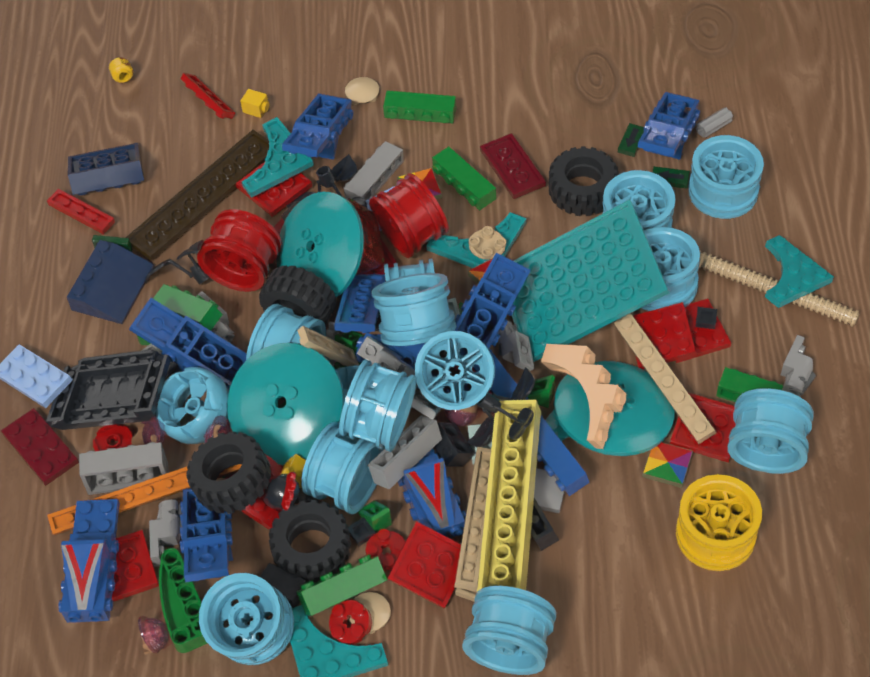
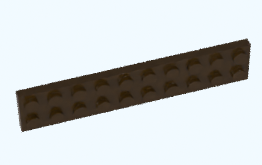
M255 130L250 131L125 238H129L131 246L152 261L236 189V183L265 162L269 150V140Z

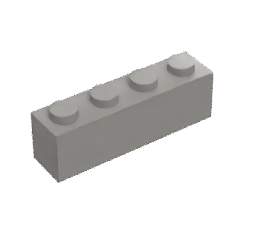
M386 141L379 146L372 157L366 160L365 165L357 171L351 181L345 184V198L348 201L354 197L364 200L372 198L404 162L403 149Z
M421 415L402 432L395 448L391 452L384 449L368 464L374 484L390 489L404 476V470L416 465L442 440L436 420Z

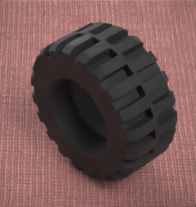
M581 146L578 149L574 147L570 151L566 150L561 153V156L558 155L550 165L548 191L551 200L561 210L565 209V212L568 214L574 213L575 216L599 214L603 209L604 190L607 184L615 176L619 175L618 167L609 155L606 156L605 152L602 150L599 152L593 147L589 149L586 146ZM576 177H589L596 180L597 183L590 186H578L571 183L570 180Z
M285 265L274 269L259 294L260 305L263 307L264 312L271 305L279 304L292 309L297 316L304 317L308 315L322 320L325 323V327L337 304L335 293L331 290L328 283L326 284L315 273L308 272L301 267L296 268V266L292 265L289 267Z
M236 432L220 433L215 438L207 439L208 442L202 443L198 447L199 450L197 452L194 451L192 454V461H189L186 473L188 484L200 503L206 509L224 514L225 511L227 514L235 513V510L242 511L249 504L252 506L256 503L255 500L258 497L261 498L264 494L263 490L267 489L269 485L268 479L271 478L270 462L259 443L253 437L241 432L238 434ZM242 464L238 472L232 477L216 481L220 473L228 467Z
M303 500L299 501L300 504L298 505L292 504L286 511L282 510L278 514L279 519H274L272 522L273 528L269 530V546L274 563L278 567L308 582L313 581L315 583V580H321L320 576L328 572L335 574L338 568L346 565L345 560H348L350 556L351 540L346 519L343 514H339V510L336 507L332 506L330 508L329 503L324 501L320 504L318 500H311V502L307 503ZM317 530L330 537L322 549L313 553H301L291 547L293 540L305 531Z

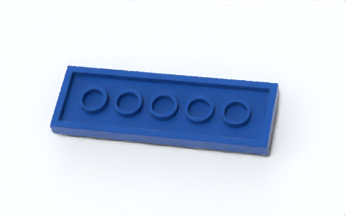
M355 275L350 285L343 292L335 320L336 331L344 333L351 331H360L362 333L375 332L380 311L374 306L372 290L379 284L386 282L385 275Z

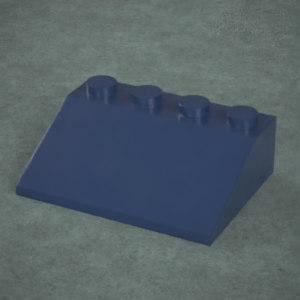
M138 143L68 156V178L72 194L85 195L90 191L100 192L109 187L120 188L124 184L131 183L134 185L144 181Z
M99 240L67 296L71 310L123 324L145 284V277L154 268V264L117 244Z

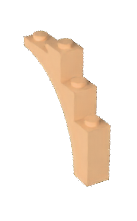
M546 344L541 362L549 370L566 373L580 382L586 393L590 409L587 441L596 449H603L608 438L610 424L613 421L614 412L622 411L623 405L626 402V393L618 385L609 384L611 374L602 365H594L596 354L587 346Z

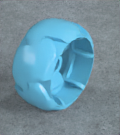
M187 367L183 372H176L164 382L155 412L156 420L168 436L181 443H203L213 436L215 425H221L218 430L219 433L227 422L229 389L224 381L211 371L199 367ZM207 390V396L204 402L201 400V397L205 394ZM191 394V398L188 399L185 407H182L187 397ZM186 413L196 417L186 425H180V420Z

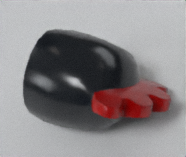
M286 467L280 475L272 476L268 479L269 485L267 489L263 490V501L268 507L275 510H288L295 503L299 495V483L296 480V473L290 472L289 468Z

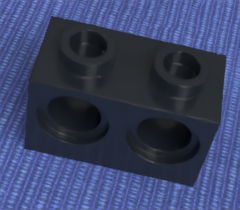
M439 422L438 427L442 440L434 446L440 457L443 458L446 467H463L475 453L456 423Z

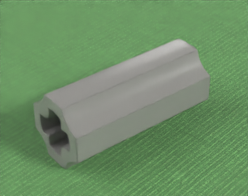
M727 107L720 109L696 124L697 133L702 138L709 136L732 121V112Z

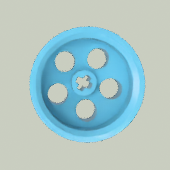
M365 359L355 373L344 402L339 424L340 435L347 436L349 434L351 439L358 437L376 443L377 448L381 449L385 446V450L391 452L395 448L405 427L415 395L417 377L412 374L407 377L406 372L402 371L399 373L381 367L379 363L372 365L370 360Z

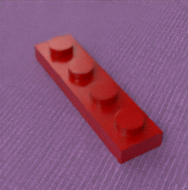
M182 74L180 79L185 83V86L193 90L195 96L202 99L207 107L213 109L216 112V116L222 119H233L235 112L196 75Z
M57 189L47 200L49 206L103 235L115 223L113 217L60 189Z

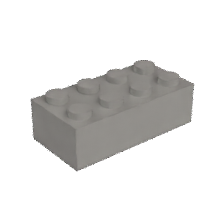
M151 442L138 446L130 445L117 449L109 448L103 451H88L79 454L80 477L88 495L114 492L169 473L168 461L161 442Z

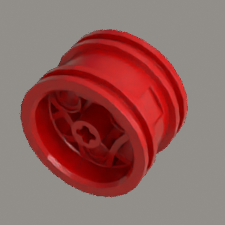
M408 173L404 178L399 179L397 186L388 192L381 191L377 194V197L373 196L369 200L373 216L382 232L394 248L405 258L409 259L414 253L420 252L421 246L429 240H437L441 235L449 232L446 216L438 201L428 187L412 173Z
M238 209L224 210L216 216L211 226V236L205 239L197 253L198 264L211 279L227 288L243 292L256 291L265 283V279L269 274L268 265L277 258L282 245L281 238L272 225L255 214Z

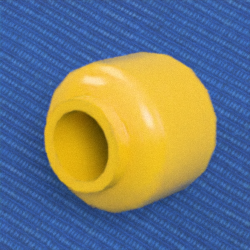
M115 58L109 64V71L116 82L124 83L132 78L133 68L126 58Z

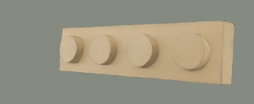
M305 326L297 330L301 345L311 348L330 360L339 362L343 366L359 365L353 349Z

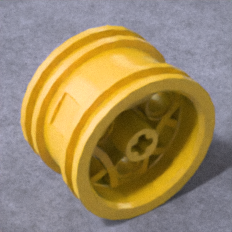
M708 475L690 484L680 501L679 516L676 524L677 544L685 557L695 565L713 571L730 570L744 563L753 552L762 520V507L756 493L743 481L728 475ZM695 512H701L703 515H698Z

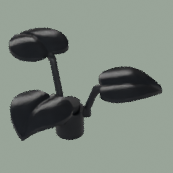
M349 154L332 169L328 166H322L316 171L319 179L316 181L318 192H321L322 185L325 188L333 187L336 193L342 196L334 182L339 180L347 181L354 177L358 170ZM310 191L302 194L292 203L288 204L287 208L289 210L293 209L301 200L315 192ZM354 197L349 201L355 207L359 217L367 212L368 206L364 199Z
M200 240L194 243L176 258L180 260L183 256L188 255L194 264L190 268L192 272H189L169 258L149 271L145 277V283L147 284L150 276L155 271L169 264L176 266L190 278L194 277L199 285L210 277L201 269L191 255L195 253L197 255L204 241Z
M525 367L511 398L487 392L476 403L483 408L482 411L488 417L480 425L474 436L467 441L474 447H483L490 442L493 437L494 427L492 412L497 413L499 411L514 420L509 429V437L516 440L523 435L526 427L533 420V411L529 408H523L516 418L500 408L501 403L499 400H524L528 397L535 385V377L528 368Z

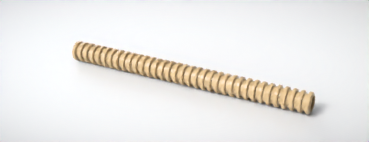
M700 250L699 268L703 267V270L708 269L709 272L713 271L716 275L719 273L721 277L725 276L726 279L731 278L732 281L736 280L737 283L742 282V285L753 286V289L756 290L758 288L760 292L763 290L765 294L766 291L773 288L779 282L777 279L774 281L772 277L769 279L767 275L756 274V271L751 272V269L740 268L738 264L735 266L733 262L729 263L727 260L723 261L722 258L718 259L717 256L712 257V254L701 253ZM813 293L792 301L794 305L797 303L799 307L804 306V309L810 308V311L815 310L817 314L820 312L821 315H827L828 318L830 316L833 317V320L844 321V324L847 325L849 323L851 327L856 324L859 316V310L853 311V308L848 309L847 306L843 307L840 303L837 305L835 301L830 302V299L824 300V297L819 298V295L816 294L814 296Z

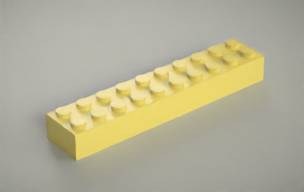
M537 400L499 401L501 403L500 408L516 418L523 408H529L534 413L532 422L526 427L523 435L516 440L509 437V429L514 420L499 411L495 413L477 592L489 586H509L526 590L541 410Z

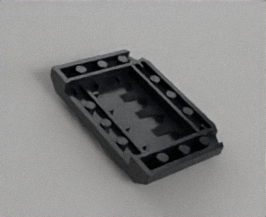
M144 350L87 357L79 360L78 365L72 368L70 366L65 367L63 372L68 374L72 381L53 400L46 420L47 424L60 430L150 421L155 415L171 359L168 355L164 354L163 356L155 350Z

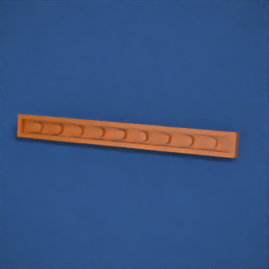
M242 464L228 467L220 473L217 479L238 472ZM187 466L91 500L118 499L120 503L119 513L173 495L183 491V489L190 488L186 476ZM76 505L47 515L53 535H58L74 528Z

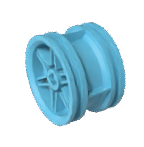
M448 331L434 336L423 345L415 363V376L417 377V385L421 393L429 402L447 410H461L475 405L490 391L495 378V363L488 347L481 340L465 332ZM466 348L468 350L467 355L462 356L460 349ZM441 350L447 351L445 358L440 357L439 353ZM458 365V369L461 370L460 374L452 376V372L449 371L450 367ZM473 365H479L480 370L478 372H473ZM433 369H437L439 371V375L437 377H433L431 375V371ZM466 383L471 384L472 388L470 391L464 390ZM447 385L451 387V392L448 394L443 391L444 386Z
M335 421L328 424L321 431L310 449L302 473V490L305 494L319 500L330 496L334 498L337 508L345 510L350 514H355L363 508L376 488L377 484H374L368 464L385 449V446L380 449L376 447V443L358 438L351 439L349 434L342 436L339 433L340 423Z
M235 573L217 581L207 591L199 610V625L206 642L217 652L240 664L260 665L276 658L286 648L294 629V615L287 598L266 580L249 573ZM255 596L260 597V601L258 603H255ZM237 599L239 603L232 607V602ZM272 613V619L266 620V618ZM225 620H228L229 626L227 628H225L223 625ZM259 632L264 634V638L259 641ZM242 638V643L237 645L236 642Z

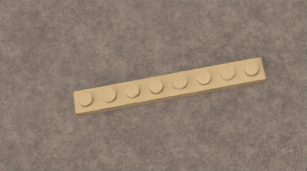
M631 313L615 321L614 325L697 443L700 444L716 434L714 428Z
M477 447L454 586L471 591H476L480 569L491 449Z

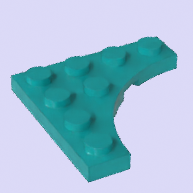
M278 117L262 124L269 140V150L263 167L242 181V186L251 198L314 166L313 160L310 157L299 153L291 154L288 151L282 150L283 142L291 133Z
M509 212L506 218L495 226L494 230L500 233L506 240L505 251L501 254L502 256L506 257L524 228L526 218ZM441 235L439 239H431L427 244L428 251L471 268L488 261L478 258L470 251L469 238L458 239V237Z
M778 235L766 241L765 247L775 256L777 261H780L782 266L781 279L773 288L766 291L765 298L776 307L780 308L832 283L833 275L782 236Z
M302 605L292 608L294 629L290 643L300 677H353L388 666L382 643L355 646L337 642L325 636L311 623Z

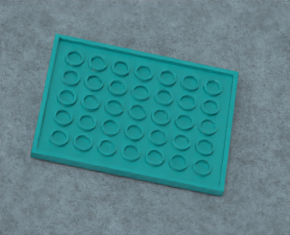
M628 200L514 260V262L531 271L513 303L516 305L512 318L518 332L529 337L533 362L542 358L546 344L568 345L669 294V289L633 203Z

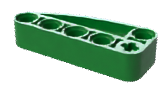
M175 548L166 549L162 553L159 569L162 611L175 649L180 653H187L207 644L201 633L199 613L191 615L192 612L200 610L201 601L193 582H185L184 562L179 551ZM183 576V579L176 580L178 577ZM191 594L189 597L184 598V595ZM181 638H187L184 642H178Z

